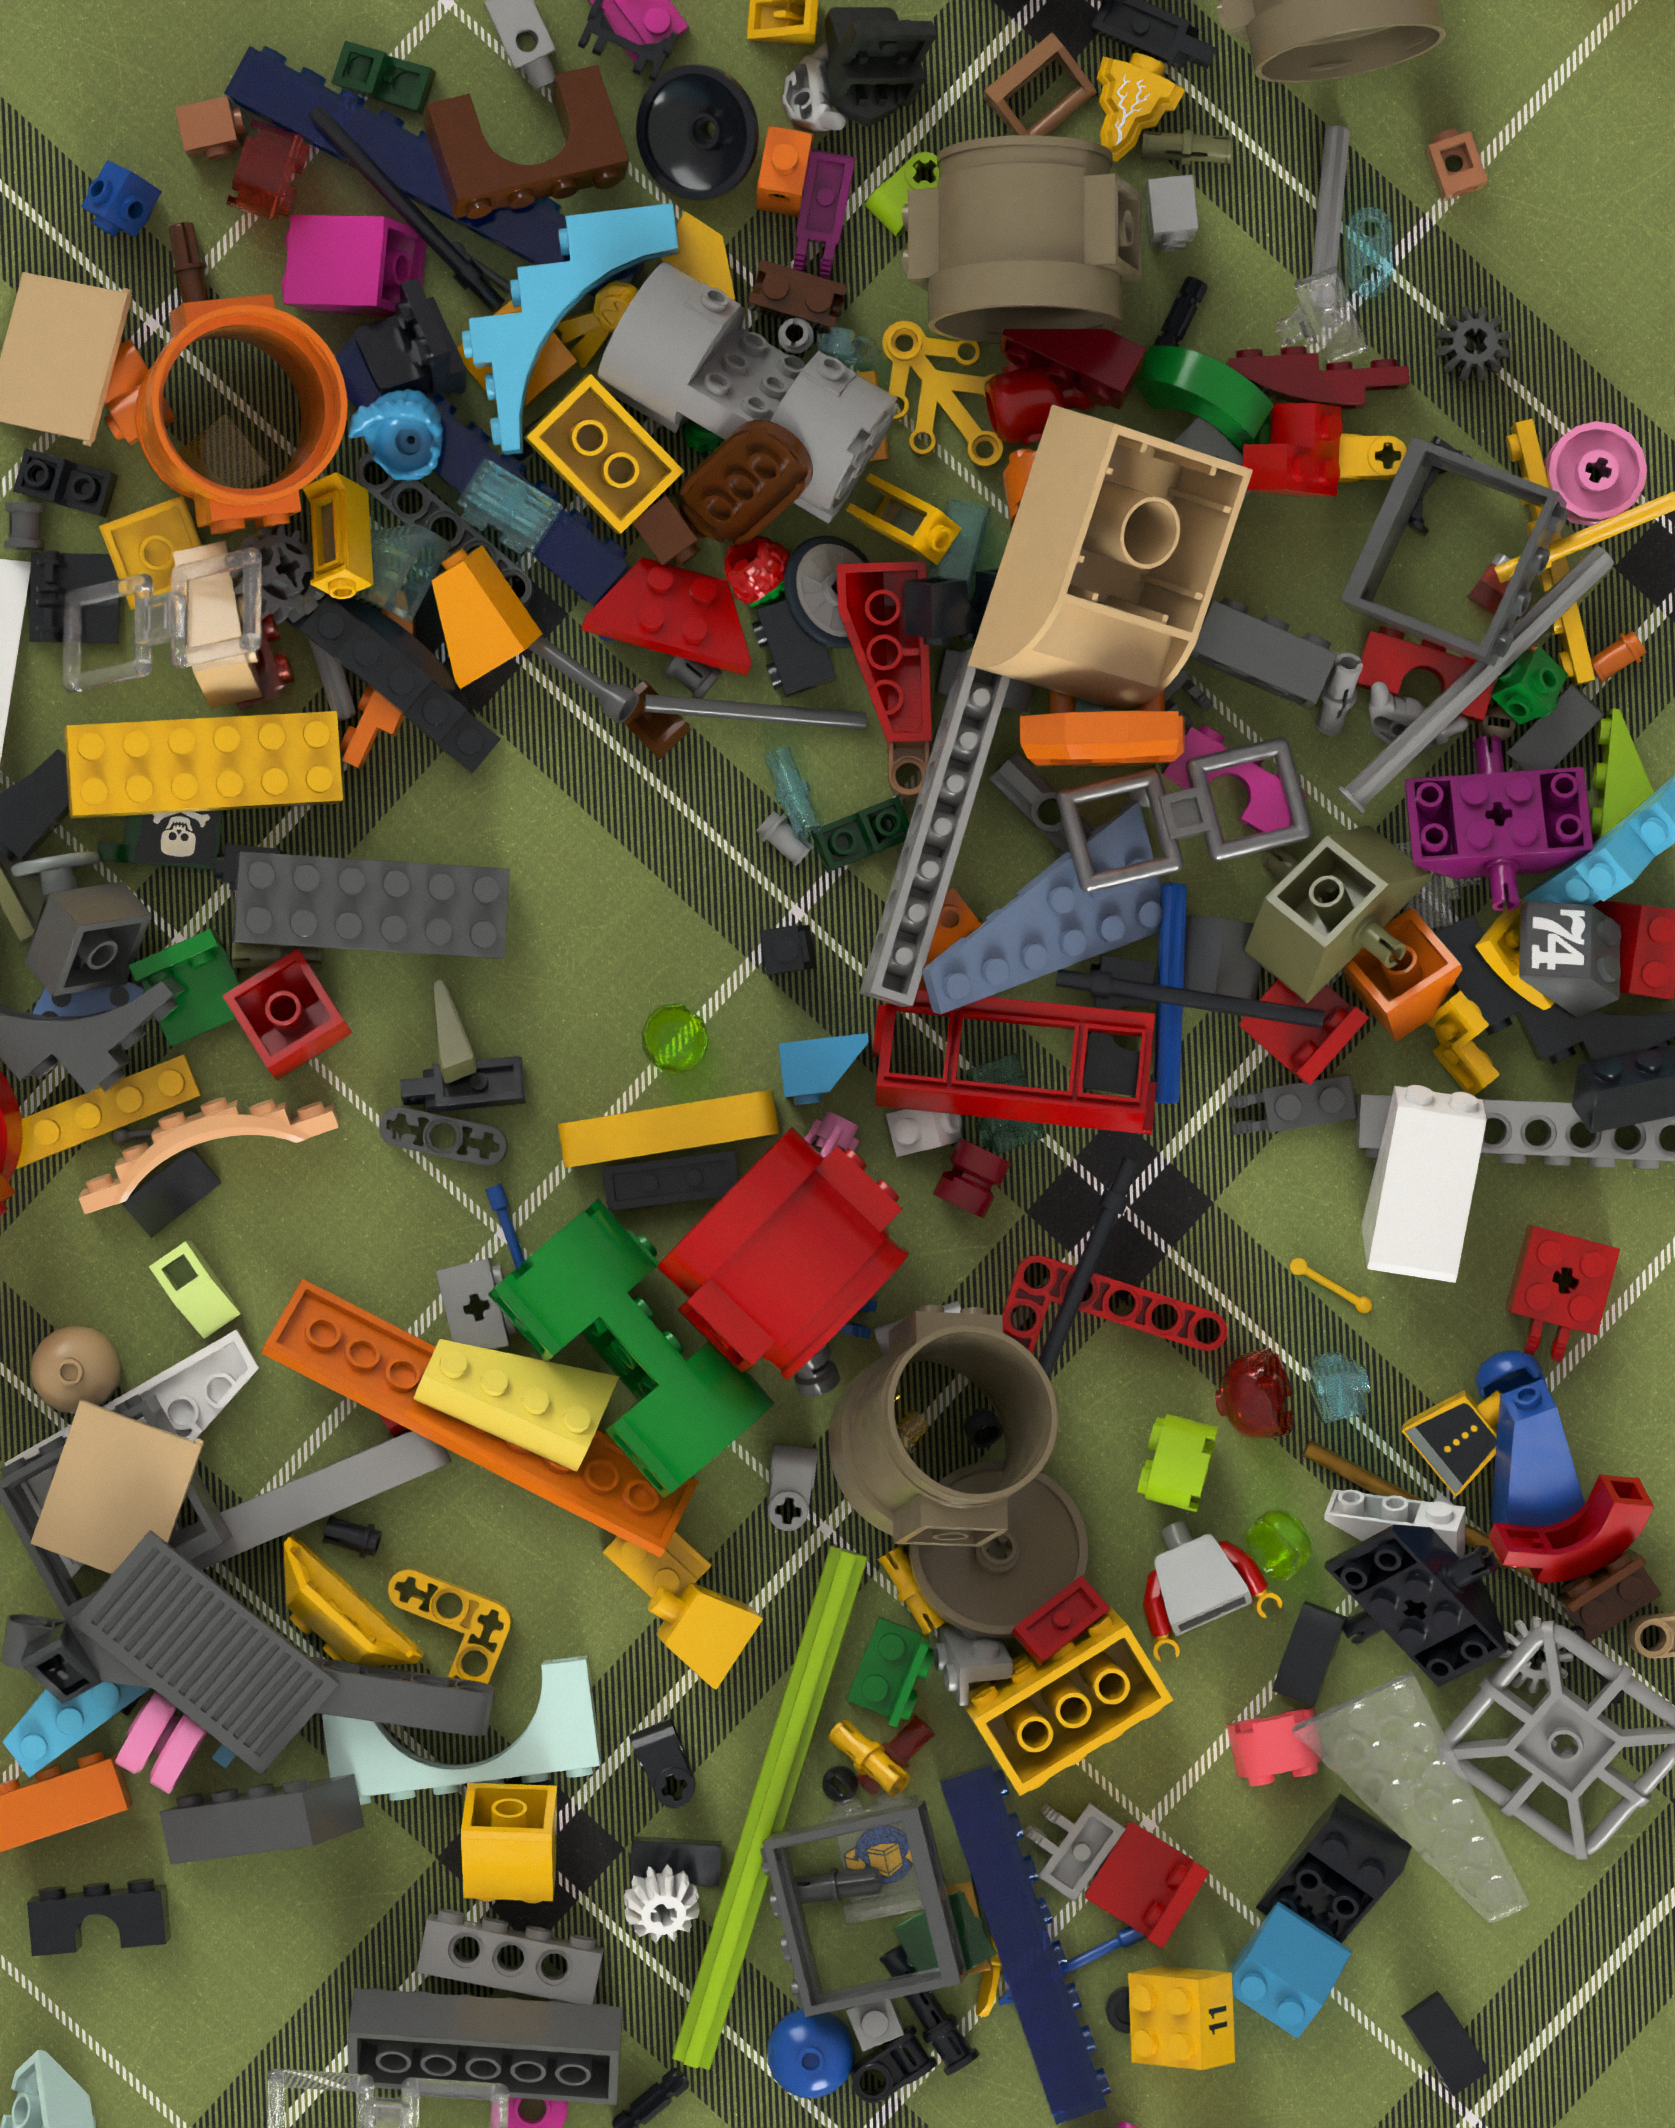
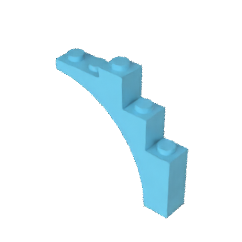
M673 203L565 216L567 228L558 229L561 255H570V261L517 267L518 279L510 280L513 307L521 306L522 312L469 319L470 330L462 331L465 358L473 357L476 368L492 367L493 373L485 374L488 400H496L498 418L490 419L493 444H502V451L505 455L523 453L522 417L528 384L541 350L565 315L586 294L613 275L645 261L680 254Z
M1675 774L1639 807L1594 842L1592 851L1561 867L1530 889L1522 899L1525 902L1593 905L1599 900L1604 902L1633 883L1655 856L1675 844Z

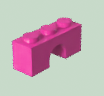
M1202 725L1199 731L1191 726L1185 734L1186 752L1175 762L1168 763L1162 776L1186 790L1191 789L1186 770L1187 761L1191 758L1228 750L1229 748L1222 745L1225 737L1205 725ZM1263 760L1206 773L1209 784L1214 778L1223 775L1235 777L1243 783L1247 791L1248 800L1238 821L1258 833L1289 826L1291 817L1279 773L1277 772L1276 776L1261 768Z

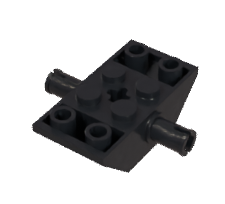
M1392 1525L1327 1560L1324 1568L1364 1609L1353 1616L1347 1617L1343 1628L1346 1637L1350 1638L1358 1633L1357 1636L1351 1639V1642L1357 1645L1384 1630L1439 1688L1506 1653L1508 1650V1644L1489 1590L1480 1580V1578L1496 1572L1498 1564L1493 1552H1490L1482 1557L1483 1554L1489 1551V1548L1483 1545L1464 1557L1459 1558L1431 1527Z

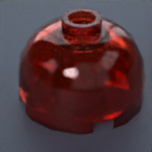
M1271 1348L1252 1351L1236 1358L1227 1367L1222 1377L1221 1390H1217L1215 1393L1219 1414L1222 1417L1227 1416L1230 1424L1241 1435L1255 1439H1272L1287 1436L1293 1429L1294 1410L1285 1411V1396H1292L1289 1379L1280 1356L1277 1353L1270 1354Z

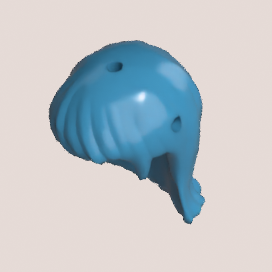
M411 389L397 390L379 397L369 407L359 406L357 412L351 415V421L348 425V437H364L372 455V460L379 464L387 474L391 475L392 479H402L405 481L419 480L431 474L432 470L438 465L443 441V427L440 423L441 414L437 410L436 405L423 392ZM409 436L415 438V443L409 441Z

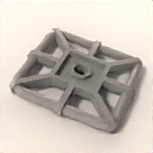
M1554 1620L1543 1621L1542 1626L1535 1628L1524 1638L1494 1675L1488 1674L1480 1683L1481 1690L1446 1729L1441 1742L1437 1744L1438 1757L1443 1759L1454 1772L1500 1805L1499 1811L1506 1816L1514 1815L1558 1849L1570 1855H1576L1577 1860L1589 1859V1854L1595 1853L1607 1843L1638 1806L1644 1807L1650 1801L1652 1790L1674 1767L1675 1707L1632 1675L1633 1670L1627 1665L1622 1664L1619 1666L1572 1630L1562 1625H1556ZM1558 1644L1609 1680L1590 1704L1564 1686ZM1544 1645L1550 1690L1533 1708L1508 1690L1507 1686L1539 1648ZM1623 1690L1669 1726L1622 1729L1604 1716L1602 1711ZM1494 1701L1522 1721L1509 1738L1476 1741L1461 1740ZM1560 1734L1572 1736L1574 1738L1573 1742L1577 1747L1572 1749L1566 1746L1563 1750L1557 1748L1558 1738L1556 1736ZM1669 1744L1637 1781L1628 1779L1609 1764L1623 1747ZM1509 1756L1530 1773L1516 1789L1510 1791L1468 1759ZM1598 1777L1623 1797L1592 1833L1587 1836L1580 1796ZM1541 1781L1567 1799L1572 1836L1525 1802Z

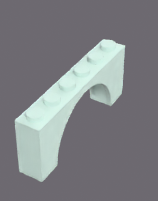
M588 1655L543 1661L542 1690L532 1721L521 1736L509 1747L490 1758L478 1762L444 1764L431 1761L402 1746L392 1737L381 1722L322 1714L330 1778L354 1774L360 1805L371 1803V1796L389 1794V1800L391 1801L404 1800L416 1797L415 1790L433 1788L434 1795L450 1794L460 1791L459 1784L473 1782L504 1784V1778L521 1776L522 1783L541 1782L549 1779L548 1773L566 1771V1777L568 1778L593 1774L592 1767H597L601 1764Z

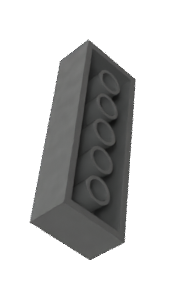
M240 851L237 853L232 942L502 959L505 954L510 869Z
M354 1988L348 2029L349 2086L617 2105L621 2065L623 2007L608 2006L606 2004H573L555 2000L549 2002L530 2001L513 1997L502 1999L475 1997L469 1994L445 1995L431 1994L425 1991L402 1992L388 1991L381 1988Z

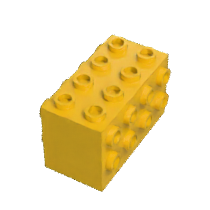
M1111 1606L1108 1614L1103 1616L1095 1625L1086 1629L1087 1631L1075 1641L1061 1648L1053 1658L1041 1667L1031 1656L1027 1657L1026 1654H1022L1012 1659L1013 1674L1009 1676L1010 1679L975 1682L969 1686V1705H964L963 1707L1019 1796L1040 1787L1053 1775L1066 1767L1080 1762L1093 1750L1117 1739L1127 1729L1141 1720L1152 1717L1165 1705L1173 1701L1128 1624Z

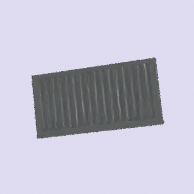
M151 1529L80 1613L72 1618L74 1626L261 1775L267 1772L272 1762L340 1684L336 1678Z

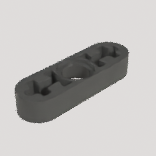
M407 1107L389 1109L383 1114L379 1123V1131L382 1138L392 1146L483 1166H490L500 1162L506 1155L508 1148L506 1136L500 1129L494 1126ZM399 1114L406 1115L405 1120L407 1124L420 1127V1117L429 1119L423 1131L424 1145L415 1144L418 1138L416 1134L403 1133L401 1140L395 1139L394 1131L388 1129L389 1120H397ZM440 1123H447L456 1131V1141L448 1149H439L431 1141L432 1129ZM463 1127L473 1129L469 1138L484 1139L486 1133L493 1134V1142L500 1144L499 1151L491 1152L488 1159L481 1157V1149L467 1146V1155L459 1154L458 1151L464 1142Z

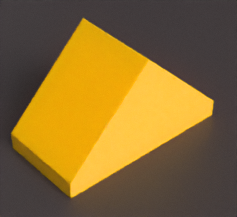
M750 0L747 40L816 46L819 0Z

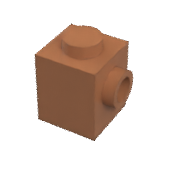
M228 96L175 107L184 151L189 158L205 155L206 160L223 159L232 155L231 149L241 147L239 134L246 133L241 107L233 108Z

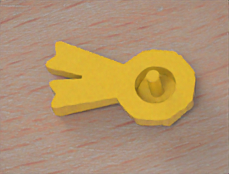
M621 281L610 282L596 293L593 310L563 318L556 328L562 332V343H568L582 334L585 335L570 350L574 358L578 359L582 369L591 362L609 335L614 332L621 317L638 292L635 286Z

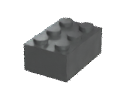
M1226 597L1220 603L1213 600L1208 606L1196 645L1189 658L1304 708L1310 709L1314 706L1337 657V653L1328 650L1331 643L1310 633H1306L1305 637L1303 636L1302 638L1287 632L1289 624L1265 615L1264 619L1261 620L1246 614L1248 607Z

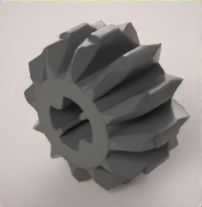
M1468 306L1460 309L1461 321L1449 314L1444 321L1451 331L1438 330L1436 333V338L1439 341L1449 344L1437 348L1435 351L1436 356L1445 357L1450 355L1452 358L1444 366V371L1449 373L1456 365L1462 367L1459 373V380L1463 382L1468 379L1471 369H1473L1478 382L1486 379L1485 367L1497 374L1502 367L1495 357L1507 359L1511 353L1507 347L1498 345V343L1505 342L1511 338L1510 331L1498 333L1495 331V328L1501 324L1503 318L1497 315L1490 323L1486 322L1487 308L1483 306L1479 308L1475 319H1473ZM1469 334L1470 339L1475 335L1481 338L1482 342L1479 345L1481 354H1477L1476 349L1471 354L1465 350L1464 346L1467 343V338L1464 335Z

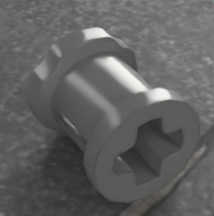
M34 502L5 503V511L9 512V537L4 541V548L11 550H44V542L40 540V513L45 512V504Z
M675 657L663 674L668 678L674 677L693 693L692 698L702 699L723 672L718 668L712 670L708 665Z

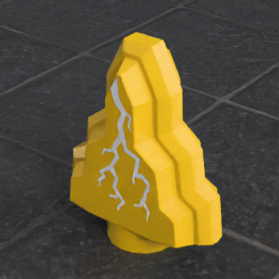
M1132 53L1129 63L1103 56L1096 80L1102 85L1098 104L1106 116L1100 130V142L1102 146H1105L1112 152L1113 162L1115 163L1135 147L1143 130L1156 127L1164 112L1175 111L1185 92V89L1163 77L1166 65L1144 54Z

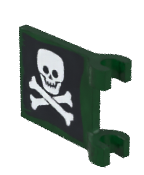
M223 810L126 816L124 843L98 842L97 852L100 855L99 861L215 870L217 854L220 848Z

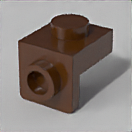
M644 680L638 686L631 688V690L639 695V702L630 717L623 723L660 760L691 728L679 715L644 712L645 694L658 695L652 686Z

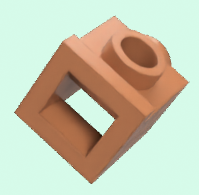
M1453 128L1431 137L1433 144L1427 146L1425 154L1439 191L1438 195L1441 203L1484 188L1488 179L1471 130L1459 134L1457 128ZM1450 157L1457 158L1461 164L1460 170L1457 172L1449 171L1445 166V160Z

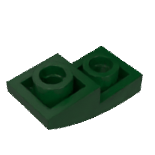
M899 796L858 811L853 815L811 831V835L828 873L905 842L910 823Z

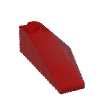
M926 561L836 564L838 611L887 742L932 741L929 645L923 644V637L905 634L904 581L927 578Z

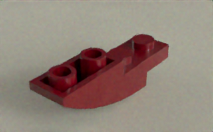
M1307 347L1280 349L1279 356H1263L1261 349L1236 351V358H1229L1226 363L1227 366L1243 375L1266 395L1291 403H1320L1339 406L1341 409H1363L1366 405L1365 391L1406 389L1410 384L1409 366H1397L1396 359L1370 361V368L1353 369L1352 362H1333L1326 364V371H1319L1318 353L1307 354Z

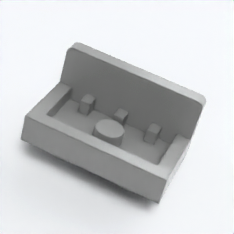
M953 1625L940 1626V1643H935L933 1646V1653L935 1654L934 1664L936 1670L943 1671L946 1691L953 1692L959 1706L969 1705V1683L1010 1679L1009 1676L1013 1674V1661L1002 1639L976 1636Z

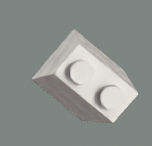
M1410 1085L1408 1087L1394 1086L1361 1225L1367 1269L1456 1283L1487 1121L1482 1099H1477L1475 1096L1465 1092H1455L1452 1095L1433 1092L1421 1085Z

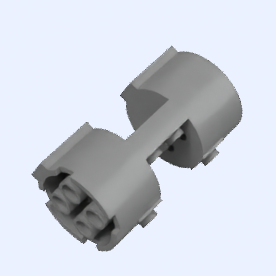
M668 262L660 264L640 287L609 340L598 370V378L602 380L601 385L612 396L675 433L688 419H691L724 440L743 423L752 420H766L786 428L805 446L813 465V476L810 484L793 503L829 524L846 504L851 492L859 482L857 478L866 467L870 458L873 459L895 416L898 407L896 400L898 398L859 376L856 372L844 366L840 360L827 356L820 351L805 365L797 356L786 354L767 343L761 335L743 329L741 326L745 316V308L730 299L723 291L698 281Z

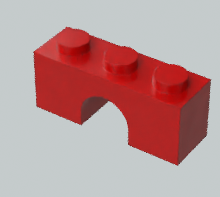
M1379 626L1378 632L1370 630L1366 634L1359 657L1363 668L1356 687L1371 691L1372 685L1380 681L1387 685L1390 694L1397 696L1406 673L1414 669H1424L1431 672L1438 679L1442 695L1477 660L1465 655L1462 658L1446 653L1447 648L1422 639L1421 645L1403 640L1404 632ZM1496 679L1459 715H1464L1468 720L1480 723L1483 721Z

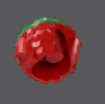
M758 535L745 544L734 545L728 548L724 559V571L726 573V580L731 583V587L734 589V599L749 604L751 607H756L758 605L766 606L773 604L782 597V593L785 591V569L790 553L781 543L773 542L768 537Z

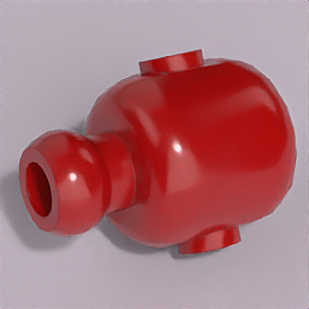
M1011 364L1003 367V373L990 378L985 387L987 409L995 434L1004 442H1022L1023 446L1041 440L1052 405L1065 409L1076 408L1081 411L1090 410L1096 405L1086 397L1085 393L1071 386L1066 388L1057 386L1048 380L1045 376L1047 368H1021Z

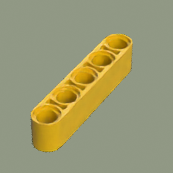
M773 1089L557 1124L564 1168L780 1133Z

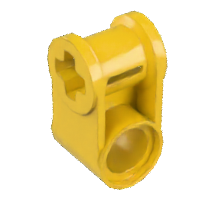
M1341 434L1339 446L1340 479L1338 483L1360 482L1363 480H1393L1407 451V447L1403 441L1393 436ZM1383 448H1392V454L1400 456V460L1393 462L1391 469L1383 468V462L1375 460V456L1382 455Z

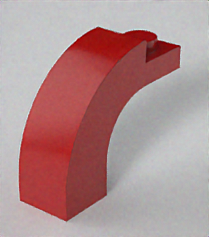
M1599 1474L1586 1503L1568 1519L1557 1524L1540 1527L1494 1523L1488 1537L1502 1565H1508L1513 1568L1529 1567L1536 1583L1562 1582L1590 1574L1620 1556L1642 1532L1654 1505L1639 1478Z

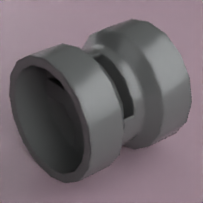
M828 1343L794 1376L798 1391L803 1396L811 1397L827 1393L834 1389L840 1381L836 1364L829 1360L831 1350Z

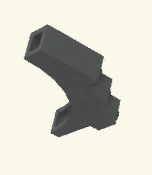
M172 976L160 981L134 1001L113 1010L85 1016H44L14 1010L0 1004V1058L19 1081L33 1075L39 1080L60 1062L86 1094L100 1087L104 1092H107L125 1077L121 1069L131 1061L130 1057L120 1046L122 1045L125 1050H128L145 1036L146 1032L142 1027L153 1017L159 1022L175 1010L179 1005L175 998L185 989Z

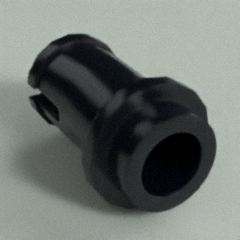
M330 1515L325 1526L322 1543L359 1552L360 1558H365L367 1555L375 1557L381 1541L382 1531L376 1530L375 1524L370 1523L366 1527Z

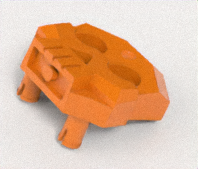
M1165 689L1153 699L1139 705L1138 711L1076 712L1075 697L1065 694L1061 695L1059 692L1049 690V714L1020 716V744L1027 759H1030L1037 766H1071V768H1091L1093 766L1095 768H1106L1108 766L1126 767V765H1129L1130 767L1151 766V764L1172 763L1186 752L1185 718L1179 716L1178 711H1165Z

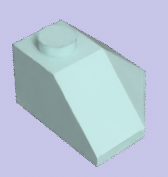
M37 2050L15 2071L11 2089L18 2091L13 2104L12 2114H3L0 2128H96V2119L92 2114L90 2096L46 2051Z

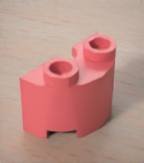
M1313 1706L1282 1712L1275 1716L1253 1718L1226 1724L1237 1776L1248 1778L1249 1786L1272 1783L1275 1781L1274 1774L1292 1771L1293 1777L1308 1776L1319 1772L1318 1762L1324 1759Z

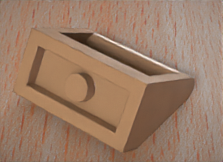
M1052 32L986 88L983 99L1014 135L1047 136L1093 97L1097 91L1064 45ZM1056 60L1078 86L1026 130L1006 101Z

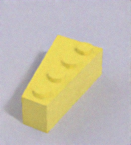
M439 1339L413 1399L577 1472L589 1449L620 1376Z

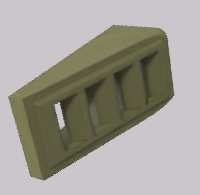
M439 980L433 982L432 990L439 1068L444 1083H450L476 1073L478 1068L445 981Z

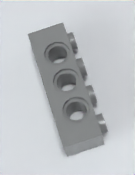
M439 1909L438 1915L429 1914L416 1973L574 2004L593 2005L604 1947L595 1946L596 1939L582 1935H570L569 1940L553 1938V1931L536 1926H526L525 1932L508 1929L509 1923L507 1921L489 1917L482 1918V1923L464 1920V1913L450 1909ZM464 1936L474 1938L480 1946L479 1954L471 1958L463 1957L456 1949V1941ZM506 1945L519 1947L524 1955L523 1962L517 1966L504 1964L499 1956L500 1949ZM549 1954H560L566 1959L568 1969L559 1975L550 1974L543 1966V1959Z

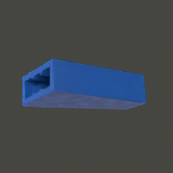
M1543 1379L1500 1395L1491 1521L1493 1525L1494 1523L1540 1527L1557 1524L1568 1519L1578 1512L1585 1502L1557 1406Z

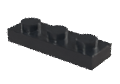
M736 1150L602 1167L607 1208L609 1211L723 1197L739 1180Z

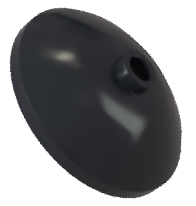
M689 64L665 72L648 88L638 110L636 138L644 165L663 188L682 198L705 200L730 192L746 177L756 157L759 127L751 99L732 76L713 66ZM710 122L715 127L714 137H712L708 132V125Z

